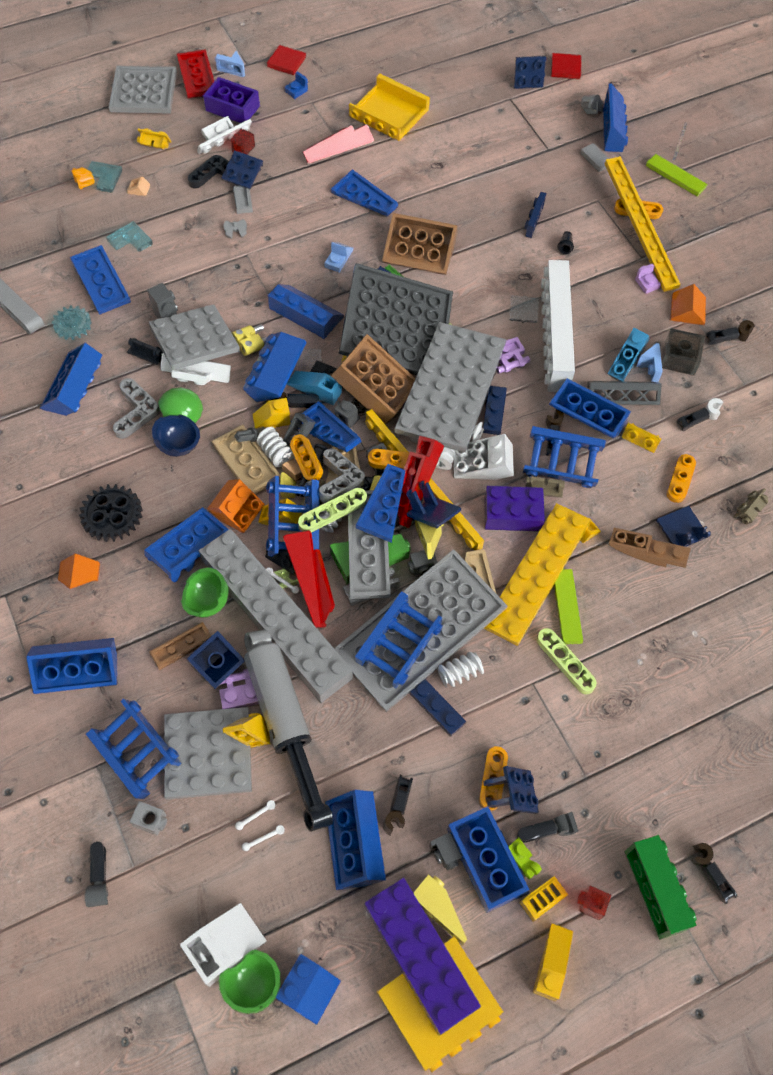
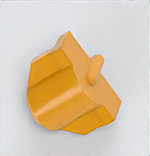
M83 167L71 170L79 189L94 185L95 181L90 170Z

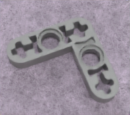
M131 378L123 379L120 382V389L122 394L136 408L113 425V431L116 437L120 439L129 437L159 414L158 403ZM138 395L144 396L140 401L135 400V397ZM146 404H148V406H149L150 408H154V409H153V410L147 409ZM135 416H140L141 420L138 422H133L132 418Z
M336 449L324 451L323 463L339 477L320 487V501L327 503L347 493V491L363 486L365 474L362 470ZM344 466V467H347L348 469L343 470V469H340L339 467ZM343 484V485H345V486H347V487H345V488H340V487H338L337 485Z

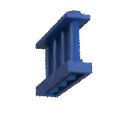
M532 426L530 438H533L535 441L530 466L524 465L523 473H526L529 477L531 475L537 477L538 475L578 483L585 488H592L598 484L599 479L592 478L596 455L599 451H603L606 440ZM544 441H549L553 444L548 469L537 467L541 445ZM562 444L570 445L571 448L567 473L556 471L559 450ZM581 448H586L589 451L585 477L574 475L578 450Z
M274 476L267 482L269 518L266 550H268V556L278 554V549L287 550L285 542L279 541V530L301 532L298 524L279 522V511L305 514L319 507V480L312 479L305 483L304 487L279 484V476ZM279 492L303 494L305 496V504L279 503ZM305 521L304 525L311 526L310 522ZM319 529L312 532L314 550H319Z
M401 591L355 655V661L361 666L365 662H371L395 678L393 687L396 689L399 684L403 685L409 677L407 672L432 636H437L443 627L441 625L442 617L438 616L435 622L409 606L408 595ZM400 612L402 614L406 613L429 628L426 635L421 638L398 623L396 618ZM388 629L396 630L418 645L412 655L386 639L385 633ZM377 645L384 646L406 661L400 672L374 655L375 652L373 650Z
M122 699L120 702L126 710L106 729L98 730L91 728L86 735L134 798L145 799L150 794L146 788L147 783L168 763L175 766H180L182 763L178 759V752L174 748L168 747L140 712L142 709L140 705L134 700ZM132 716L138 725L117 745H112L109 741L110 735ZM144 731L151 741L132 759L125 761L121 756L123 754L122 751ZM157 747L163 754V757L142 777H137L133 772L135 767Z

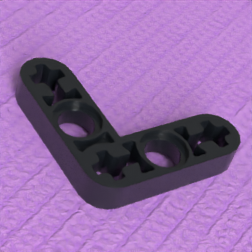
M213 155L188 175L189 186L195 189L200 188L217 173L223 176L229 161L220 155Z

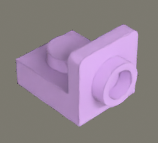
M653 264L639 268L635 281L645 294L655 291L661 286V283L652 273L654 269Z

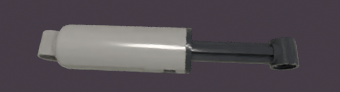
M267 629L248 632L244 636L245 647L248 651L244 656V660L275 753H287L306 808L303 815L306 828L311 832L331 826L333 824L332 811L327 804L322 803L303 748L312 741L280 647L278 644L272 643Z

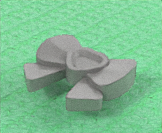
M244 219L238 222H224L225 234L230 239H232L233 231H239L241 238L247 234V224Z

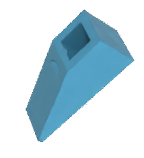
M633 328L607 374L620 381H624L649 342V335Z
M295 371L287 382L288 386L306 394H317L319 400L334 406L342 394V386L331 375L326 373Z

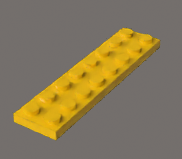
M556 503L500 596L508 606L507 609L484 629L516 646L519 645L589 526L591 519Z

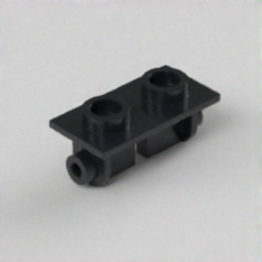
M130 338L128 340V345H130L127 351L128 354L156 365L159 364L163 354L160 347H154L138 341L137 338Z
M278 549V554L274 556H268V550H266L265 557L291 574H295L288 550Z

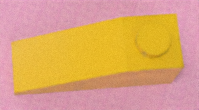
M251 713L248 717L240 718L223 728V733L246 746H250V748L270 744V735L264 717L260 713Z
M551 923L532 993L552 1001L559 1000L574 931Z

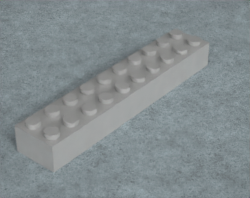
M231 529L199 550L202 562L207 567L216 569L223 575L228 584L229 594L259 630L267 629L269 631L272 643L279 645L284 660L320 703L324 702L353 679V670Z

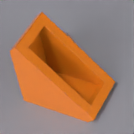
M75 553L60 562L58 581L62 582L69 589L92 581H98L100 562Z

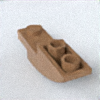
M619 528L613 529L609 542L611 547L624 554L662 567L670 564L686 568L691 551L689 547L652 540V535Z

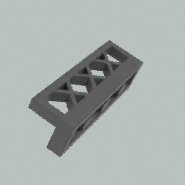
M587 381V388L593 392L594 390H602L605 394L603 397H608L610 401L616 404L660 405L662 383ZM614 390H619L623 394L618 400H613L609 396ZM632 390H636L640 394L636 400H630L627 396ZM649 391H656V401H649L645 395Z

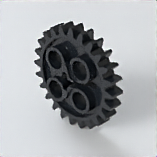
M107 484L106 489L100 486L99 492L92 490L93 496L86 495L88 501H82L84 507L79 508L81 514H79L80 522L85 532H89L91 537L96 536L98 541L103 537L105 542L109 538H112L113 542H115L117 536L122 540L123 534L130 536L129 530L136 531L134 524L140 525L139 519L143 517L141 514L143 509L137 494L132 493L130 488L126 490L123 485L119 489L117 484L111 488Z

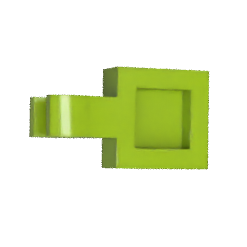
M519 837L508 845L518 867L522 869L528 879H531L542 870L537 862L529 859L533 855Z

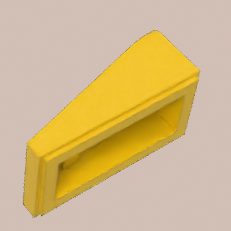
M553 876L519 903L534 922L568 896V893L557 878ZM551 884L555 886V888L561 894L560 896L557 897L555 895V893L550 888ZM544 889H546L550 896L553 898L552 902H550V900L544 894ZM538 894L542 897V899L544 900V902L547 904L545 907L542 905V903H541V902L539 901V899L536 897ZM531 899H533V901L539 907L540 911H536V909L530 903Z

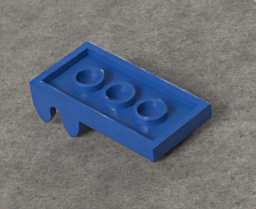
M102 245L70 257L75 272L78 273L80 281L85 286L99 315L131 302Z
M202 507L144 549L145 557L160 567L169 576L171 581L177 582L183 569L187 572L192 570L195 560L200 557L199 550L229 529Z

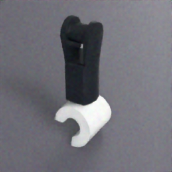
M719 398L711 399L706 408L682 416L676 422L682 426V431H686L707 419L716 420L720 415L719 409L724 402Z

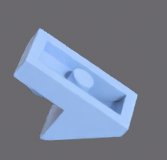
M237 51L234 52L232 57L217 54L215 60L218 71L245 77L244 63Z
M332 242L331 253L324 263L325 268L340 273L351 255L353 247L339 242Z
M656 343L642 354L636 366L648 368L651 382H659L663 372L659 343Z

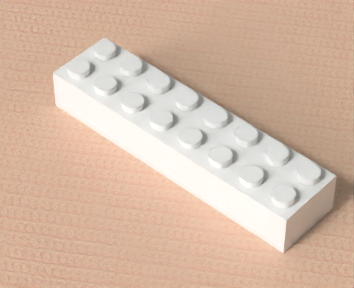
M548 260L547 267H544L543 277L545 278L541 279V289H544L541 296V301L544 302L542 315H545L542 322V328L545 329L543 342H546L543 355L546 356L544 370H547L544 383L548 387V392H558L567 378L573 380L575 373L569 261Z

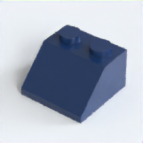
M219 631L214 633L186 659L194 670L214 689L245 662L244 658Z

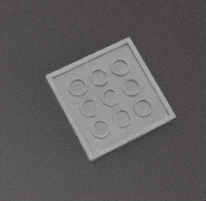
M116 66L109 103L110 112L171 113L177 74L176 67Z
M214 304L174 314L168 318L164 317L149 321V327L172 370L240 352L238 343Z
M248 707L164 714V742L169 748L172 747L178 752V759L182 763L180 766L168 763L164 767L166 800L252 792L250 746H246L223 733V728L240 718L248 717Z

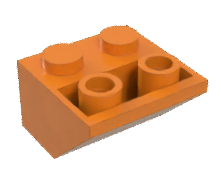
M240 479L226 482L207 509L219 521L245 533L265 504Z

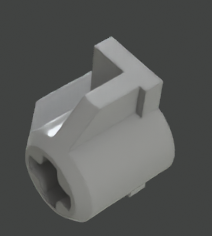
M598 94L584 95L581 99V106L587 114H598V111H603V100H601Z

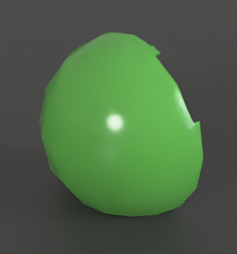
M171 388L163 393L158 400L163 417L169 415L179 416L180 414L196 423L203 411L202 401L198 395L187 388Z
M209 567L194 572L186 580L181 600L183 609L188 614L200 618L215 615L225 606L228 599L229 589L226 579L218 570Z
M251 950L238 965L231 969H226L219 977V990L223 1000L234 1011L243 1014L259 1013L265 1010L275 1000L280 988V971L276 962L267 953L258 950Z

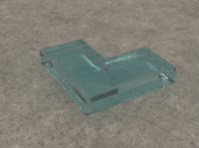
M91 161L87 169L91 171L94 178H99L96 189L109 193L113 192L123 171L122 166Z
M134 221L106 237L107 241L116 250L128 243H131L139 252L153 245L152 239Z

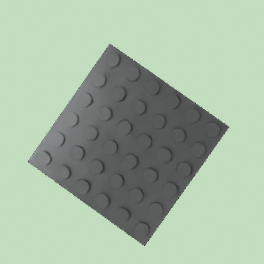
M356 263L353 270L338 354L348 356L368 334L410 374L417 375L439 322L449 324L453 291Z

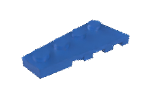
M353 169L330 189L334 195L387 217L398 207L397 201Z
M318 401L301 413L316 422L309 433L310 435L345 452L350 451L361 443L360 437L321 402Z
M387 464L356 523V529L392 543L406 470Z

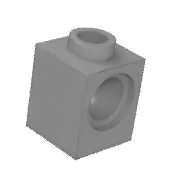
M139 801L130 823L135 828L158 836L159 831H163L166 826L167 815L162 809ZM149 815H155V820L151 824L145 823Z

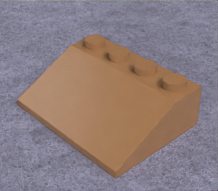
M393 213L382 262L446 275L458 233L457 225Z
M368 334L331 375L368 410L372 409L384 424L393 418L406 402L416 379Z

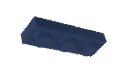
M540 192L539 197H535L534 209L531 208L528 217L530 220H526L524 230H527L525 237L532 239L545 204L547 194L545 192Z
M490 385L483 433L501 435L507 388Z
M426 679L409 692L450 737L466 724V720Z

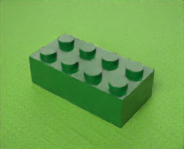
M659 835L634 842L624 852L659 940L697 926L695 922L697 920L696 914L686 901V890L682 884H679L676 877L677 869L674 863L669 860L665 841L661 840Z

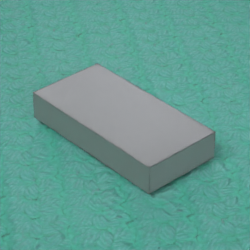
M594 143L581 149L580 153L599 172L606 169L605 160L609 158Z
M233 186L237 214L253 212L250 190L242 186Z

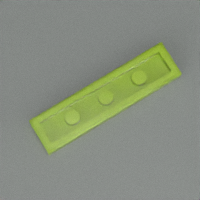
M657 154L646 163V167L697 197L707 187V183Z
M563 569L554 584L561 638L565 645L582 644L583 635L573 570Z

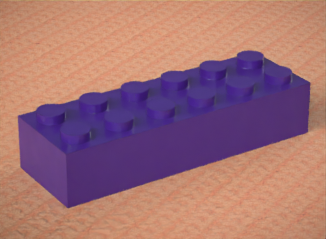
M405 878L397 881L364 903L366 911L439 1036L481 1007Z

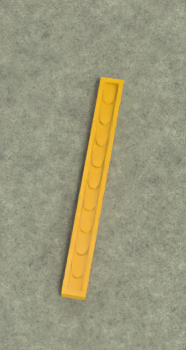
M621 156L606 159V169L649 262L654 265L653 270L658 281L661 283L663 292L678 289L681 285Z
M372 409L366 412V426L369 430L374 431L378 441L383 442L387 450L408 452ZM430 479L429 485L434 496L453 504L437 484ZM460 512L448 520L453 525L455 532L462 535L469 548H473L474 551L483 549L484 539Z

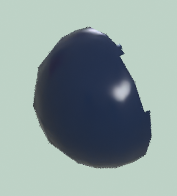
M169 415L163 418L160 417L155 421L152 427V437L154 444L160 451L172 457L187 455L195 449L200 439V430L195 422L184 415Z

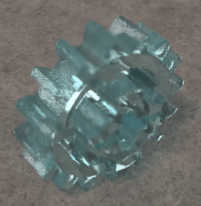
M70 305L69 309L63 307L64 311L58 310V315L53 316L54 321H52L55 332L58 333L59 337L64 336L66 340L69 337L74 340L75 336L81 338L80 334L86 335V330L91 329V318L85 308L80 310L79 306L73 308Z

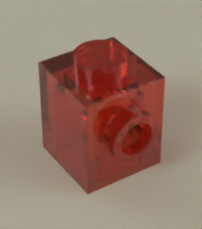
M242 128L230 139L232 152L235 150L248 155L255 147L254 134Z
M590 885L585 891H580L577 899V904H580L578 911L594 919L601 920L605 917L611 894Z

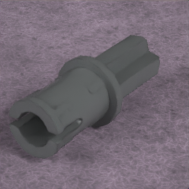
M250 427L247 430L237 431L234 438H236L237 442H254L266 427L255 429Z

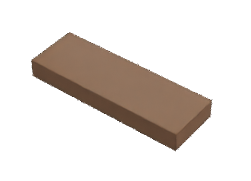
M202 622L149 651L158 669L161 670L197 650L211 637V634Z

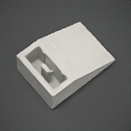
M505 434L469 442L466 452L455 450L454 478L498 480L514 476L513 444Z
M240 903L199 929L182 942L180 946L204 983L210 987L219 980L222 972L238 965L251 950H257L267 941Z

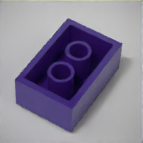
M220 77L215 80L203 95L206 111L224 118L228 116L230 120L238 123H243L250 119L260 107L259 92L257 90Z
M486 486L484 496L485 530L536 532L541 530L545 522L543 488Z

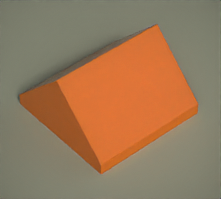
M692 284L673 292L670 321L705 325L706 296L698 287Z

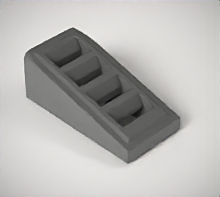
M295 413L283 442H286L287 447H290L289 442L294 437V434H302L307 437L316 422L305 414Z

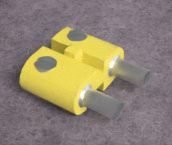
M262 324L256 327L249 325L232 332L244 356L257 352L264 347L267 337L262 339L258 334H255L264 330Z

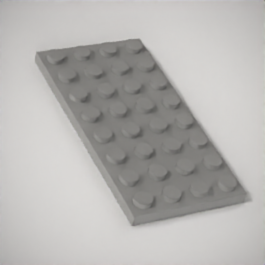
M439 322L396 424L395 433L419 439V436L435 439L443 444L444 447L466 452L506 345V339Z
M454 549L403 591L408 595L410 607L435 622L438 616H441V625H443L439 634L432 636L407 672L409 677L403 685L399 684L395 689L393 687L395 678L371 662H365L361 666L355 661V655L396 598L334 648L353 670V675L386 712L508 607ZM400 612L396 618L398 623L421 638L429 630V628L406 613L402 614ZM388 629L385 633L386 639L411 655L418 646L394 629ZM377 645L373 650L375 656L399 672L406 663L405 660L382 645Z

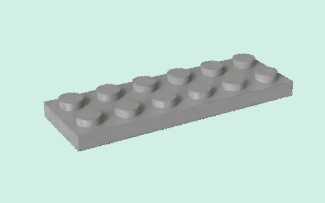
M374 490L366 491V504L369 501ZM355 495V499H359L360 501L362 496L358 497L357 495ZM365 504L363 507L348 514L350 599L390 598L388 541L356 529V523L366 506Z

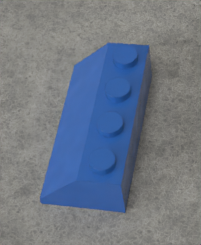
M610 83L608 84L603 105L604 151L623 152L624 146L628 144V136H626L628 126L625 125L627 121V115L625 114L626 104H624V97Z
M278 284L268 294L269 309L323 339L344 318V314L290 285Z
M283 332L270 334L266 338L264 347L259 352L257 361L252 366L250 375L245 380L246 383L243 390L256 402L281 397L307 342Z
M83 343L69 351L40 409L65 416L77 412L80 408V400L87 393V386L94 379V372L101 365L100 359L102 354L87 343Z
M568 378L549 403L550 406L613 439L620 434L631 413L630 410Z
M114 638L32 646L26 656L33 694L117 685V652Z
M352 790L325 801L333 815V824L328 826L336 890L369 886L385 881L386 876L373 791Z
M488 806L448 825L447 832L451 833L462 856V864L486 913L507 904L530 890Z

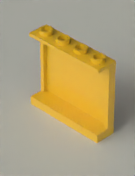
M379 73L376 76V85L356 105L349 103V117L400 141L429 110L430 97Z
M455 936L444 943L481 1005L475 1012L439 1036L403 973L377 991L379 998L385 1004L423 1067L422 1069L424 1071L429 1069L431 1073L443 1065L442 1058L448 1054L451 1058L463 1050L461 1047L462 1043L466 1040H469L470 1043L475 1041L482 1035L480 1032L482 1028L486 1025L489 1028L495 1026L501 1021L499 1016L504 1013Z

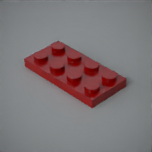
M206 49L177 54L187 97L196 98L203 96L215 82Z

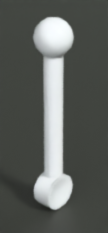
M272 568L266 569L272 577L292 589L293 593L299 592L298 586H293L273 572Z
M272 800L268 801L267 806L242 822H237L235 828L242 830L245 824L268 809L273 810L275 802Z
M279 825L276 827V830L250 843H243L242 850L248 851L250 847L276 834L282 835L285 831L284 827Z

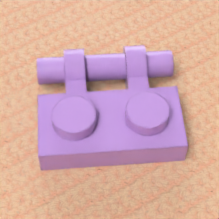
M518 337L506 341L499 361L501 366H498L496 369L498 374L510 372L513 368H521L525 364L530 363L529 356H521L525 353V348ZM511 358L515 359V361L508 362L507 360Z
M248 669L231 674L221 683H227L226 689L219 690L222 709L243 708L259 704ZM245 680V685L234 687L233 682Z

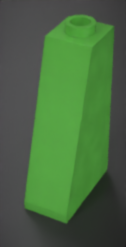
M401 534L393 535L392 543L388 542L389 566L409 558L411 546L408 540H404ZM349 541L333 543L330 545V554L346 585L350 584Z

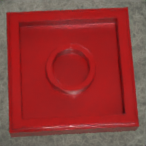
M279 45L268 60L267 67L294 75L305 60L306 53Z
M552 53L551 77L580 79L582 55Z

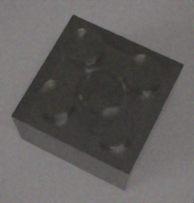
M670 328L664 345L661 361L662 368L695 376L701 363L705 336Z

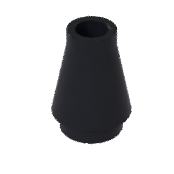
M569 231L563 233L557 247L561 254L567 255L574 249L572 233Z

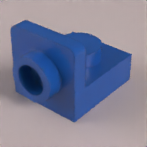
M298 71L295 73L296 80L284 87L285 92L294 99L308 91V80L306 76Z

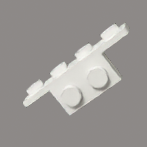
M227 116L203 128L201 133L207 141L198 146V154L208 153L212 147H219L228 139L233 140L241 132L243 134L249 131L252 121L248 119L234 127Z
M164 353L162 354L161 371L171 372L172 377L177 378L178 381L188 382L189 380L194 381L197 385H205L211 380L228 383L230 380V365L204 361L172 370Z

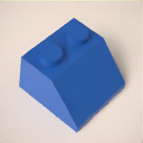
M300 953L277 993L276 999L317 1025L341 980Z

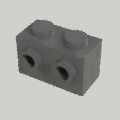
M163 283L147 290L153 313L158 319L168 318L177 314L178 307L174 302L175 296L172 290H168Z

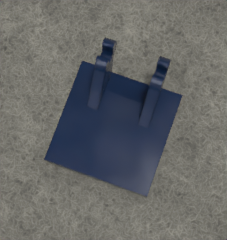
M516 57L514 89L543 87L547 57Z
M234 150L222 180L251 190L258 172L261 171V166L263 167V160Z
M424 481L419 483V488L422 490L424 497L423 504L416 491L412 492L410 489L406 493L412 508L407 513V516L436 529L461 511V507L436 498L428 482L425 483V486Z
M690 506L656 520L671 544L687 547L711 536L710 531L706 532L708 527L702 526Z
M504 766V776L483 781L484 786L488 785V787L508 783L510 797L487 802L488 807L496 808L510 805L512 811L539 813L538 799L535 795L534 778L531 770Z

